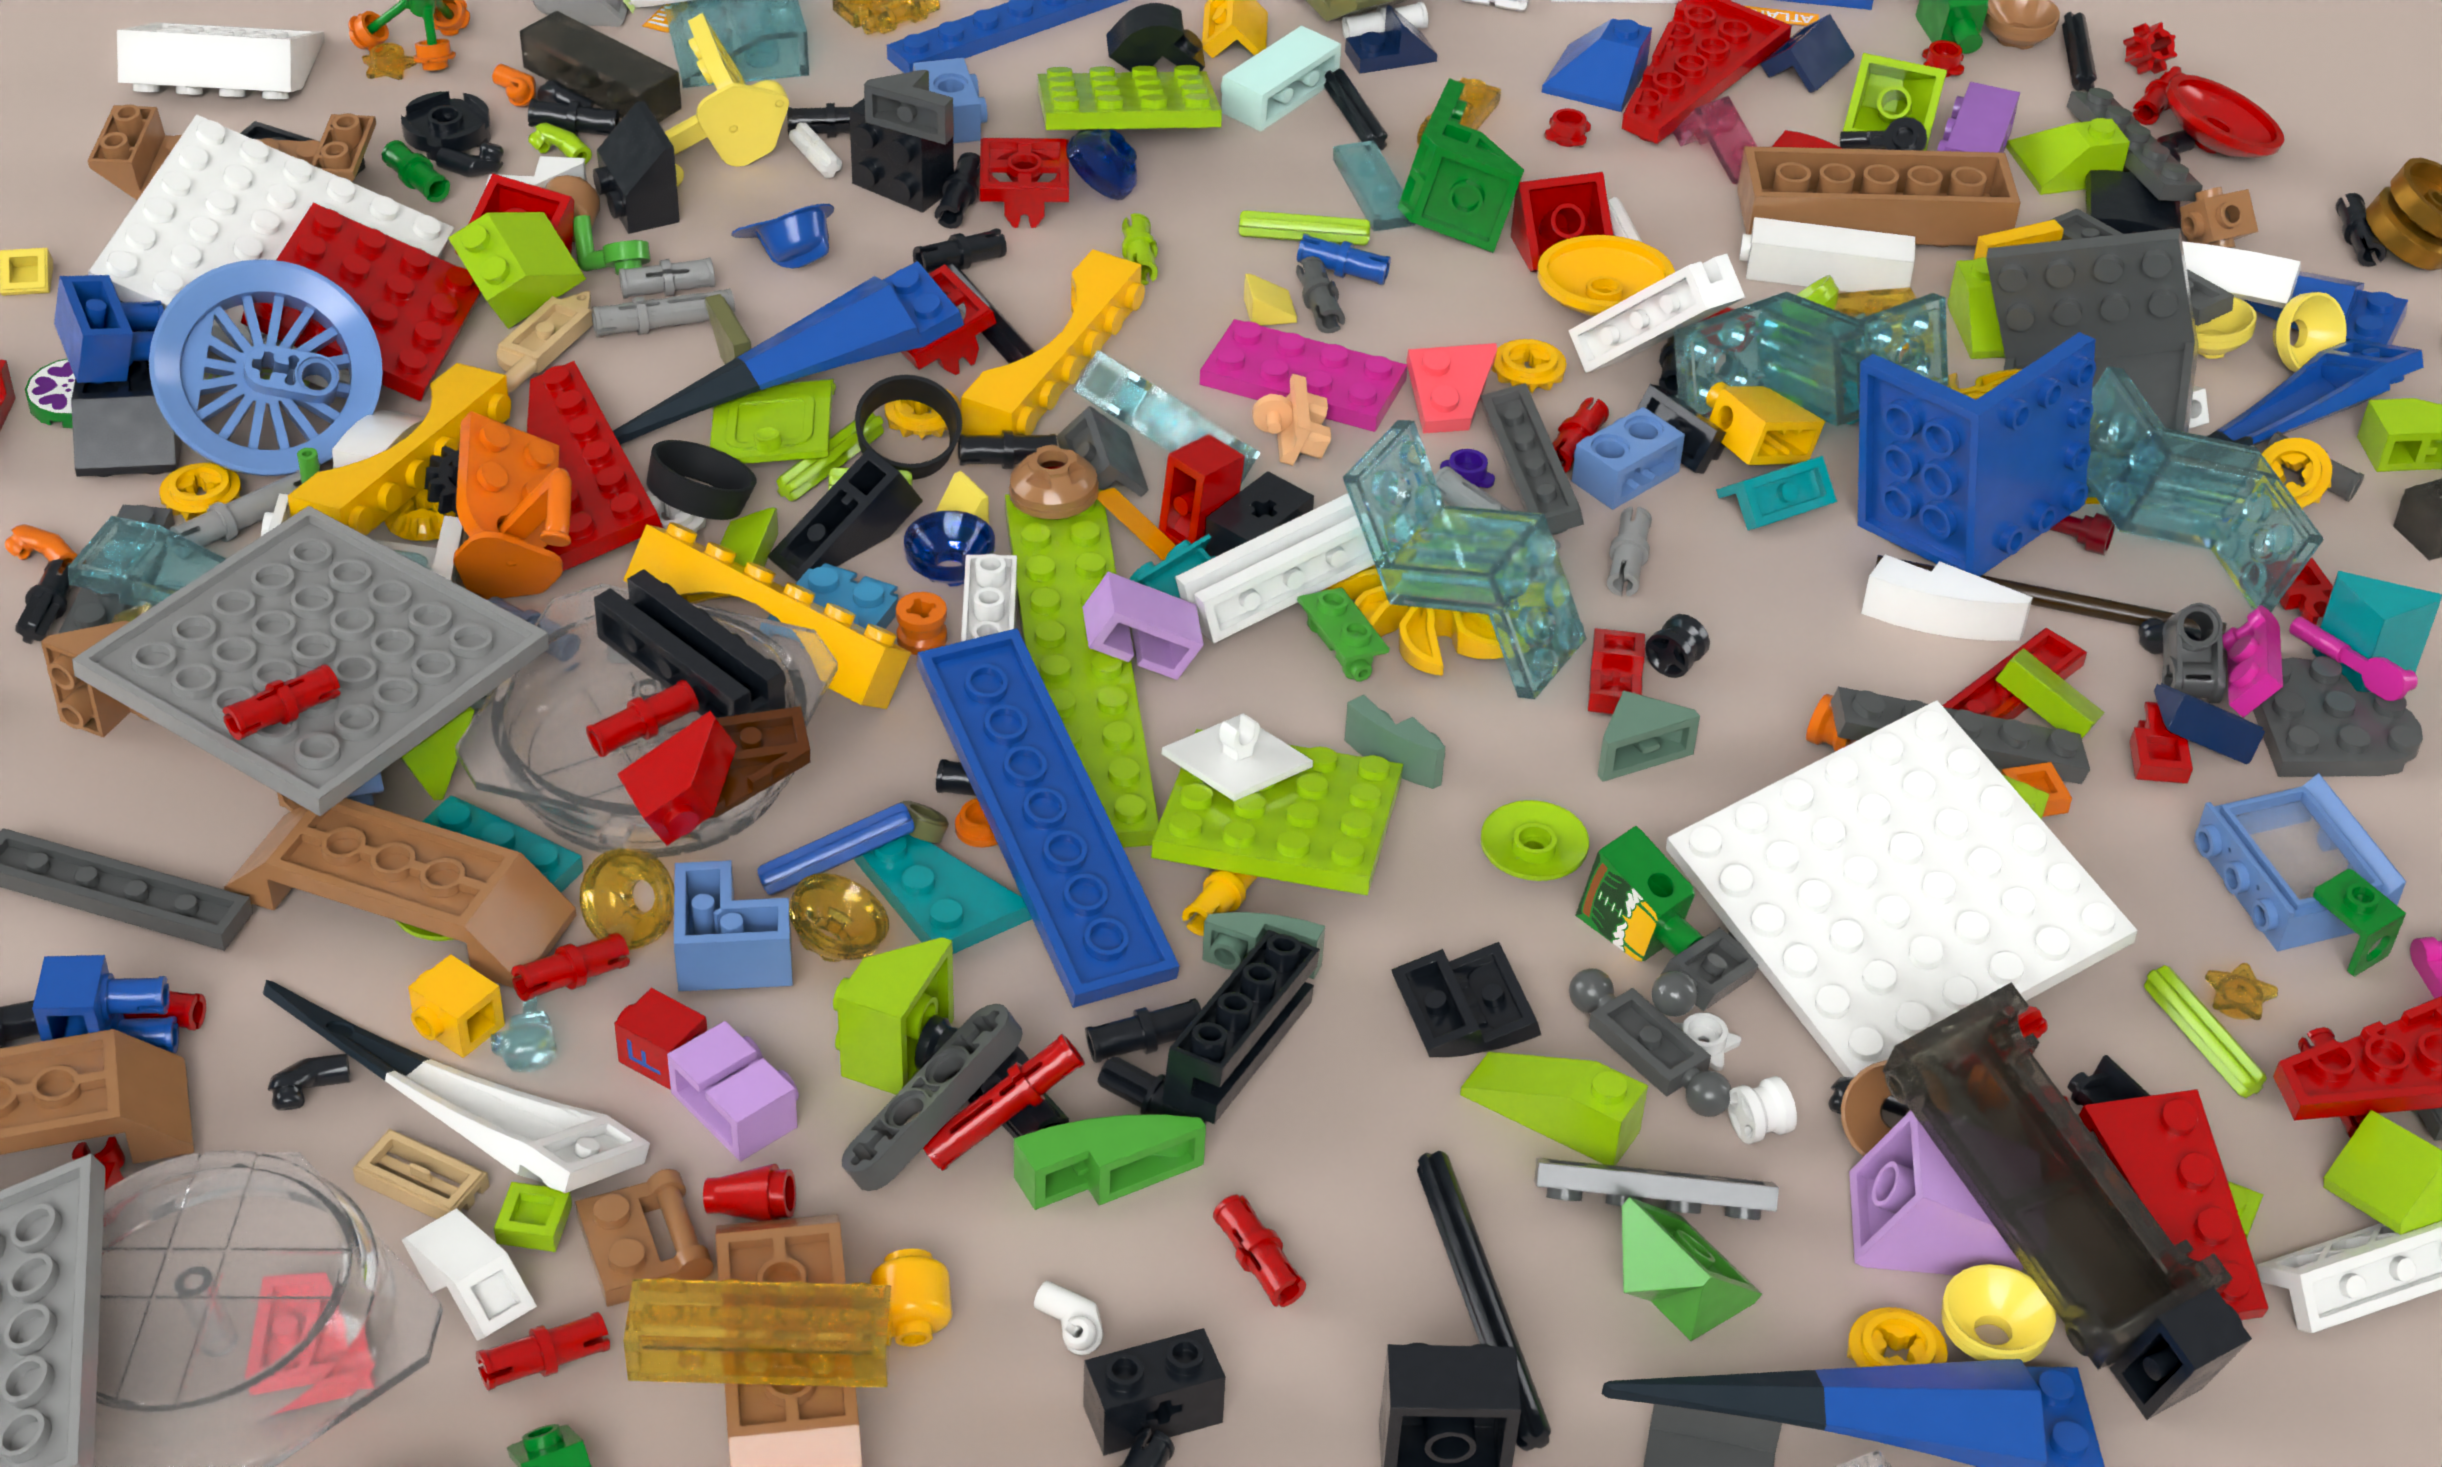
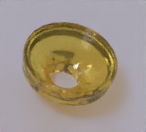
M618 848L606 851L589 865L583 875L580 886L582 916L587 927L598 940L617 932L624 938L629 950L643 948L657 941L667 931L674 916V883L663 863L651 853L632 848ZM640 880L648 882L654 891V904L648 912L641 911L634 902V887Z
M820 873L805 877L796 886L789 903L790 920L803 947L806 950L817 953L825 961H850L868 957L883 943L889 931V918L881 902L862 885L836 874ZM818 929H823L832 933L838 940H835L825 935Z

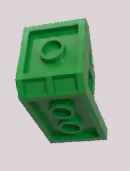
M1449 78L1423 132L1398 209L1412 223L1494 253L1524 169L1485 134L1460 124L1468 103L1460 100L1465 84Z

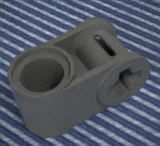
M2204 603L2190 604L2169 617L2163 626L2162 632L2164 659L2162 683L2193 697L2206 698L2209 703H2220L2226 687V672L2223 662V623L2216 609ZM2185 618L2192 619L2199 625L2201 630L2200 641L2192 640L2185 633L2183 626Z

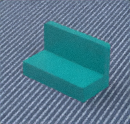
M1823 456L1716 489L1718 498L1736 494L1747 531L1837 502Z

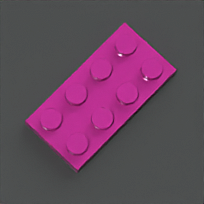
M1234 319L1201 367L1199 385L1255 400L1268 394L1287 397L1290 393V378L1292 374L1306 377L1308 393L1327 398L1328 410L1325 419L1375 432L1407 379V364L1392 361L1383 356H1373L1350 350L1341 345L1305 338L1296 333H1286L1263 327L1254 322Z

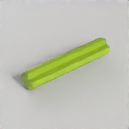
M1244 210L1239 218V234L1242 237L1301 241L1304 234H1309L1312 237L1337 244L1347 241L1354 245L1365 246L1368 245L1370 239V221L1367 219Z
M874 413L867 419L863 430V435L869 445L884 433L882 426L884 421L880 415L876 416ZM855 420L830 438L829 457L802 459L780 475L776 480L779 487L777 489L778 494L781 497L785 496L790 502L796 501L828 477L832 468L841 467L858 454L861 449L859 447Z
M2164 965L2157 970H2151L2147 974L2148 979L2144 983V988L2239 1096L2247 1098L2254 1093H2259L2264 1088L2263 1084L2267 1079L2264 1071L2171 967Z

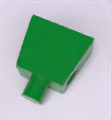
M1919 0L1915 16L1931 42L1939 40L1951 41L1962 48V53L1970 54L1982 46L1983 39L1980 33L1988 10V0Z

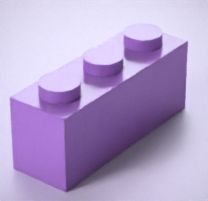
M1970 82L1965 96L1956 97L1951 118H1948L1943 140L1940 139L1937 151L2004 153L2007 140L2013 128L2020 92Z

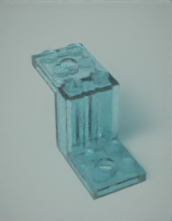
M1786 291L1674 331L1678 398L1705 418L1710 417L1713 410L1706 404L1708 391L1714 384L1724 382L1729 386H1764L1770 388L1837 427L1859 419L1860 362L1872 354L1944 386H1948L1946 298L1935 293H1930L1857 319ZM1906 343H1908L1909 350L1903 355L1901 361L1899 362L1900 351L1903 348V346ZM1725 353L1726 362L1720 367L1719 372L1715 374V364L1718 358Z
M2108 366L2092 389L2094 410L2090 421L2089 445L2091 447V454L2088 460L2087 485L2119 532L2210 549L2251 608L2254 610L2259 605H2262L2272 612L2324 538L2257 447L2165 428L2125 370ZM2266 540L2267 551L2264 554V543Z
M1397 420L1342 477L1389 604L1489 614L1517 696L1519 698L1536 699L1587 639L1545 514L1445 506L1415 421Z

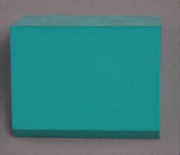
M2338 571L2320 628L2350 645L2351 649L2368 659L2384 657L2404 670H2412L2416 673L2441 602L2442 594ZM2313 648L2312 653L2316 657H2328L2325 654ZM2340 663L2342 666L2341 674L2349 680L2356 691L2371 692L2364 685L2362 674Z

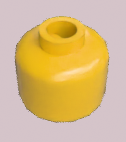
M902 1249L894 1251L885 1256L884 1262L877 1266L870 1276L873 1324L879 1332L895 1337V1342L898 1345L912 1347L927 1344L933 1339L932 1334L945 1328L952 1318L949 1272L942 1262L934 1259L932 1254L926 1250Z

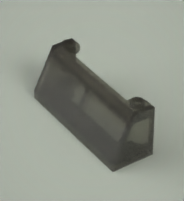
M2011 982L1895 1045L1883 1068L1886 1084L1893 1097L1901 1104H1907L2065 1324L2067 1337L2072 1346L2081 1355L2088 1356L2099 1370L2115 1363L2156 1317L2213 1286L2221 1295L2233 1278L2214 1253L2201 1261H2195L2188 1257L2194 1249L2187 1239L2174 1246L2034 1058L2033 1053L2040 1042L2033 1033L2023 1037L2018 1022V1015L2026 1012L2029 1005Z

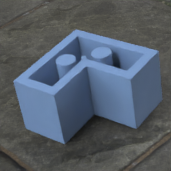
M731 860L675 863L674 953L678 991L793 986L789 898L735 900Z

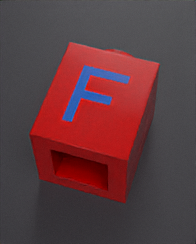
M650 988L635 1004L625 1007L618 1016L617 1021L614 1022L618 1060L625 1066L671 1090L667 1054L707 1031L706 1016Z

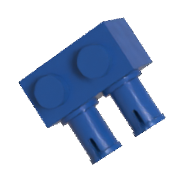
M109 275L59 276L54 325L77 383L90 382L102 384L105 382L127 381L129 366H131L133 361H148L154 330L164 312L161 301L120 302Z
M105 955L44 956L32 1007L41 1041L115 1029L176 1054L179 1045V1026L175 1016H169L168 1018L125 1019L123 1015L142 1013L166 1014L169 1009L170 1000L168 979L166 976H159L158 978L115 979L114 975L109 973Z

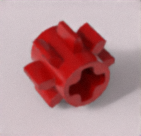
M2162 22L2150 27L2146 23L2134 27L2133 33L2135 36L2123 40V44L2127 46L2125 62H2129L2132 66L2136 67L2137 74L2139 75L2150 70L2154 74L2167 70L2165 61L2177 57V53L2174 51V39L2176 36L2163 29Z

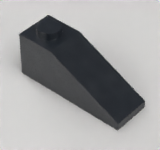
M868 448L767 557L797 582L808 568L815 569L821 567L824 563L837 567L889 538L923 500L896 468Z

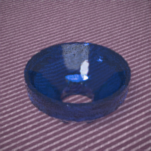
M1088 129L1079 131L1068 141L1066 152L1071 165L1078 175L1094 190L1115 200H1123L1132 192V189L1137 184V154L1134 148L1127 143L1124 136L1112 129L1109 131Z
M938 511L920 517L907 528L904 535V551L907 562L914 571L932 582L944 583L949 587L964 584L966 555L994 554L995 534L990 525L976 515L961 511ZM944 561H956L963 564L955 567L937 566Z

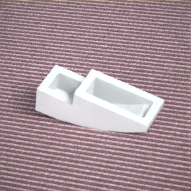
M379 410L374 412L373 415H366L357 421L332 449L333 469L368 459L393 447L408 437L423 422L425 417L393 410Z
M1885 554L1869 575L1861 614L1893 625L1942 636L1987 641H2020L2024 634L2033 597L1940 561L1933 571L1930 572Z

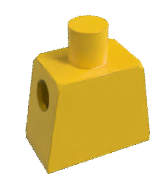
M1718 382L1710 388L1706 396V404L1713 409L1709 421L1726 432L1721 443L1748 465L1797 464L1810 460L1825 424V420L1764 386H1729L1724 382Z

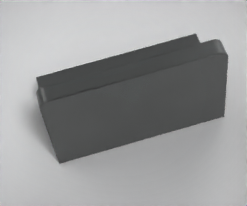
M1087 407L1056 436L1061 449L1073 450L1093 465L1097 473L1099 489L1106 490L1117 480L1140 497L1149 490L1128 432L1093 407Z
M1654 1404L1643 1467H1774L1775 1452L1782 1423Z

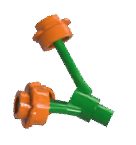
M401 0L381 16L372 11L358 14L357 17L352 16L348 23L350 29L349 36L353 44L358 48L368 49L370 52H378L382 49L381 43L387 40L389 36L386 24L405 9H410L414 15L423 18L427 40L415 43L416 55L413 56L414 61L422 63L423 70H441L449 67L448 60L455 58L456 53L451 51L448 39H436L435 30H440L445 36L458 34L459 29L466 28L469 24L470 12L466 9L467 3L464 0Z

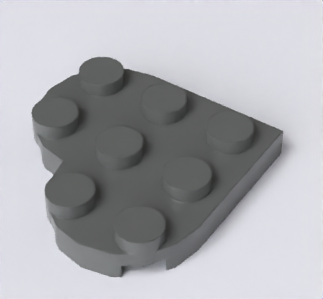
M2325 656L2317 657L2313 660L2294 657L2282 659L2283 687L2253 710L2258 725L2263 727L2262 730L2265 731L2263 738L2278 777H2314L2318 773L2322 777L2398 774L2403 771L2405 763L2414 759L2419 752L2423 740L2421 725L2413 713L2406 709L2407 701L2404 697L2400 700L2386 701L2374 693L2356 691L2349 680L2341 674V664Z

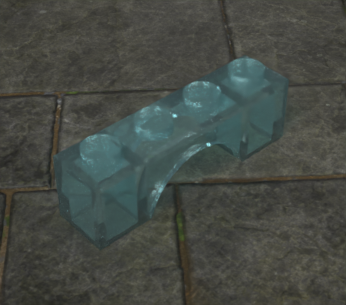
M1097 350L1073 390L1103 411L1147 436L1169 452H1173L1207 434L1212 435L1245 455L1241 484L1261 453L1130 367L1100 350Z

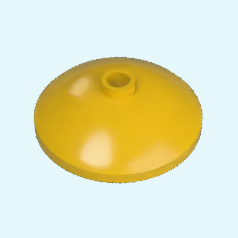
M1587 235L1566 239L1548 248L1539 259L1537 274L1540 285L1555 301L1574 311L1596 316L1675 273V270L1670 260L1663 253L1640 241L1611 235Z

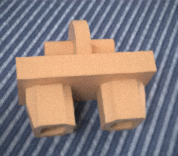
M1292 374L1290 378V393L1287 397L1268 394L1258 399L1253 405L1252 417L1257 428L1264 432L1277 434L1279 460L1281 463L1293 466L1299 453L1321 459L1331 441L1330 427L1322 425L1328 410L1327 398L1308 393L1306 377Z

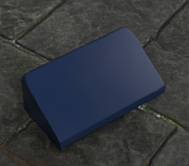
M2163 683L2156 685L2154 689L2155 697L2168 731L2244 764H2249L2252 761L2265 734V731L2262 730L2263 727Z

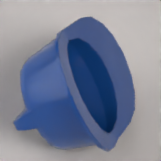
M831 204L806 206L776 219L740 227L732 231L731 236L735 238H759L771 260L779 266L791 269L804 267L826 256L829 252V234L826 219L834 212V206Z

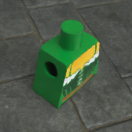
M1634 826L1598 851L1575 914L1576 917L1636 961H1646L1664 947L1676 956L1704 938L1702 934L1685 920L1695 896L1693 886L1640 828Z

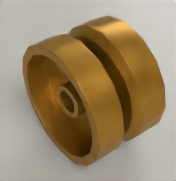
M2421 157L2411 158L2391 179V187H2385L2366 208V220L2380 242L2400 259L2415 267L2427 270L2441 269L2442 165Z

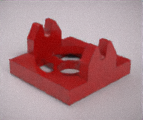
M981 138L980 201L1004 202V216L1013 228H1018L1020 216L1024 214L1028 215L1031 228H1036L1045 216V202H1069V139ZM992 173H1006L1012 182H999ZM1043 173H1057L1056 177L1050 182H1037Z
M944 264L929 273V275L956 307L964 303L966 306V314L963 319L964 325L924 347L901 353L918 370L937 360L944 370L957 375L960 373V358L963 357L971 366L976 362L979 351L976 335L997 322L993 311Z

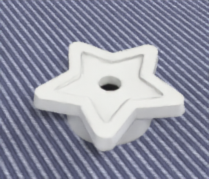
M1709 1012L1692 1014L1685 1019L1684 1023L1673 1022L1711 1055L1709 1067L1715 1071L1723 1069L1724 1053L1737 1048L1741 1043L1740 1036L1729 1033L1725 1022Z

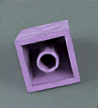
M1915 1105L1849 1171L1855 1264L1860 1266L1945 1275H1957L1964 1269L1986 1264L2002 1265L2021 1271L2030 1262L2038 1259L2046 1248L2047 1235L2043 1224L2041 1185L2038 1178L2036 1155Z

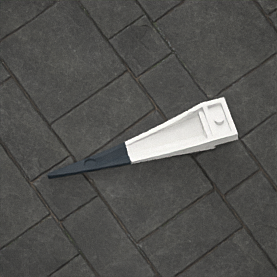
M266 980L264 996L517 1175L543 1182L548 1187L565 1194L645 1163L650 1143L608 1115L517 1091L439 1063L362 1029L273 981Z

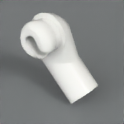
M1045 1281L1036 1294L1034 1308L1061 1321L1064 1343L1072 1353L1087 1355L1096 1350L1101 1344L1104 1335L1097 1305L1093 1301L1051 1281Z

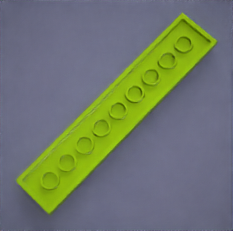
M1005 494V515L1011 555L1017 556V602L1023 641L1122 847L1152 846V840L1159 825L1132 662L1131 660L1126 662L1088 647L1082 608L1107 572L1116 574L1105 506L1096 499L1092 506L1078 515L1061 519H1042L1032 517L1020 511L1012 503L1010 494Z

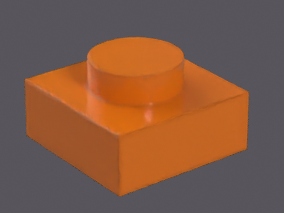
M2051 762L2002 769L2001 774L2049 793L2042 817L2069 812L2072 796Z

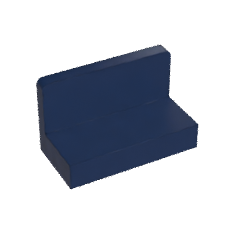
M1829 14L1796 32L1765 59L1761 66L1769 78L1793 66L1807 90L1812 93L1823 86L1853 59L1854 52Z

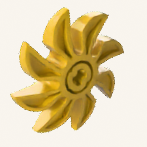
M1432 509V523L1437 545L1424 544L1418 529L1404 525L1382 524L1380 525L1387 559L1324 589L1343 588L1348 596L1355 600V605L1380 637L1399 628V652L1402 658L1409 665L1420 671L1443 676L1444 666L1438 644V636L1450 637L1456 652L1471 658L1498 659L1518 654L1525 650V640L1500 624V620L1542 613L1551 602L1554 583L1518 581L1524 570L1525 543L1516 530L1511 531L1490 547L1475 553V531L1472 525L1454 513Z

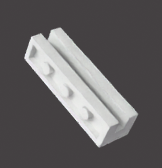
M1726 253L1716 256L1703 264L1701 261L1690 264L1568 331L1583 368L1588 373L1623 362L1742 300L1745 296Z
M1347 493L1176 576L1175 579L1180 598L1196 604L1201 632L1211 642L1216 643L1297 603L1298 596L1320 592L1387 559L1378 517L1368 509L1360 513L1358 501Z
M996 554L966 555L961 642L1016 629L1017 556Z

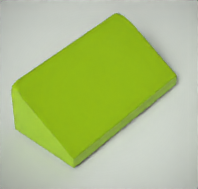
M767 508L730 521L720 545L736 553L734 562L744 567L747 562L765 567L768 560L767 556L771 553L778 536L777 508Z
M2024 648L2008 662L1995 679L2053 727L2078 733L2082 739L2105 713Z

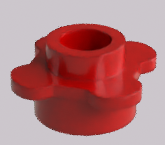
M1939 40L1932 42L1929 48L1923 50L1922 57L1926 59L1923 65L1947 70L1946 77L1964 73V66L1961 65L1964 55L1962 54V48L1958 44Z
M1570 108L1560 109L1554 112L1550 118L1549 124L1551 128L1545 131V138L1565 147L1581 146L1587 141L1585 133L1591 130V124L1586 121L1587 118L1581 111Z

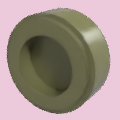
M913 801L900 802L904 803L914 822L915 830L909 835L931 843L942 842L949 825L945 816L920 803Z

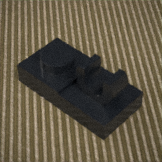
M1650 384L1636 410L1645 407L1684 433L1681 463L1695 473L1704 474L1711 460H1718L1725 448V445L1721 442L1726 432L1663 387Z

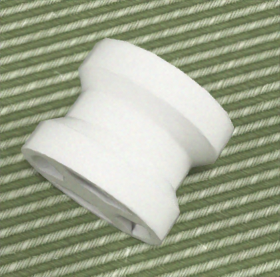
M1780 1077L1766 1078L1756 1088L1742 1085L1729 1091V1117L1735 1132L1744 1143L1752 1144L1759 1142L1769 1132L1783 1135L1795 1129L1797 1124L1795 1102L1788 1086Z

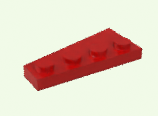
M2198 1089L2084 1105L2079 1113V1117L2089 1133L2095 1132L2106 1151L2104 1159L2116 1179L2120 1177L2123 1179L2137 1203L2135 1211L2146 1229L2152 1228L2166 1251L2167 1255L2164 1259L2187 1298L2191 1299L2214 1286L2226 1304L2230 1305L2238 1313L2241 1320L2263 1317L2269 1307Z

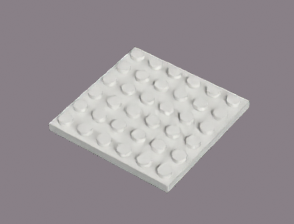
M196 114L97 258L88 275H109L119 300L123 302H153L154 300H160L165 310L172 299L187 284L212 269L246 260H276L313 202L327 209L334 210L365 226L377 229L383 234L408 245L420 248L438 258L442 256L450 241L448 237L452 235L454 227L430 215H425L395 202L389 197L354 184L346 178L338 177L302 159L290 156L259 140L249 138L222 126L218 122L208 120ZM239 305L225 310L249 344L253 346L248 326L240 323L244 312L243 306ZM214 319L212 335L237 350ZM261 332L263 343L266 344L268 335ZM277 339L276 346H279L282 341ZM347 369L339 370V382L350 384L349 371ZM310 375L304 378L324 388L329 385L319 375Z
M1938 700L1667 837L1666 851L1736 940L1742 944L1756 961L1761 972L1844 1077H1855L1861 1070L1881 1061L1901 1059L1907 1061L1902 1054L1916 1044H1926L1932 1052L1979 1027L1980 1024L1994 1019L2133 944L2138 931Z

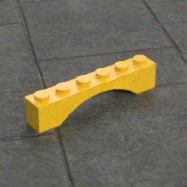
M1092 249L1071 273L1072 317L1062 332L1050 343L1033 354L1008 365L985 370L961 396V434L1001 435L1002 430H1012L1013 435H1031L1038 420L1044 413L1055 407L1059 396L1069 384L1073 385L1078 380L1081 370L1091 359L1094 360L1098 357L1102 346L1112 334L1116 335L1120 331L1123 321L1133 310L1137 311L1140 308L1145 295V286L1141 284V264Z
M460 363L454 364L430 383L432 397L430 410L423 422L408 437L393 447L368 459L314 474L288 495L290 517L307 506H311L363 535H368L424 489L426 468L429 467L432 455L441 456V450L444 446L450 447L455 451L458 450L461 421L470 411L500 423H504L510 418L511 399L508 396L506 375Z
M669 522L667 529L646 524L623 581L627 582V578L644 569L662 583L671 585L677 594L691 604L729 597H739L755 603L778 618L797 638L811 660L821 685L860 705L882 709L888 708L911 655L910 651L894 644L897 635L870 623L867 624L866 629L853 623L856 614L838 605L827 603L824 608L814 603L813 600L816 594L802 586L787 582L786 586L783 587L773 582L776 573L763 566L747 562L744 567L734 562L736 553L726 547L713 542H708L705 547L695 542L698 534L687 527L673 522Z

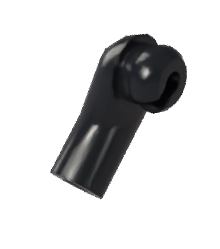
M484 142L480 145L479 155H469L448 147H442L437 153L436 165L439 168L465 177L495 173L503 165L501 158L504 150L502 146L489 142Z

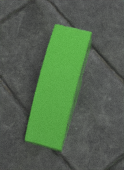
M1119 1115L1084 1119L1051 1126L1014 1138V1178L1034 1210L1085 1190L1090 1191L1100 1206L1204 1165L1206 1125L1198 1117Z

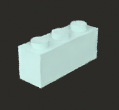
M1301 25L1222 77V113L1261 132L1326 89L1324 84L1327 79L1324 75L1329 70L1334 72L1340 68L1341 43Z

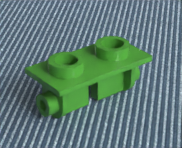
M1337 588L1298 596L1297 601L1307 613L1308 627L1320 636L1330 651H1336L1335 658L1341 664L1345 676L1359 682L1366 680L1372 673L1373 656L1389 653L1390 649L1345 590Z

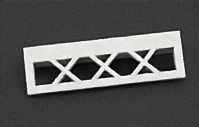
M2442 1221L2401 1235L2380 1223L2257 1264L2260 1282L2289 1289L2298 1330L2315 1333L2442 1289Z

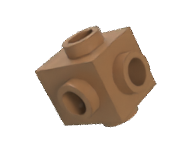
M2222 187L2207 189L2195 193V202L2179 207L2182 216V231L2187 237L2188 242L2234 248L2236 247L2234 240L2259 232L2249 189L2223 194Z

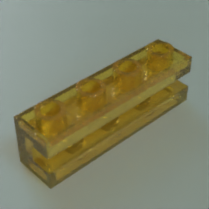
M668 1277L633 1279L623 1339L628 1381L888 1387L889 1346H891L893 1331L891 1285H871L861 1282L852 1284H818L802 1281H789L786 1283L743 1282L736 1279L723 1281L678 1280Z

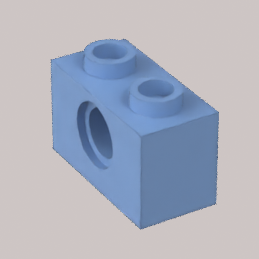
M964 58L913 63V71H929V91L953 97V144L981 141V123H987L988 119L985 98L979 97L976 74H969Z

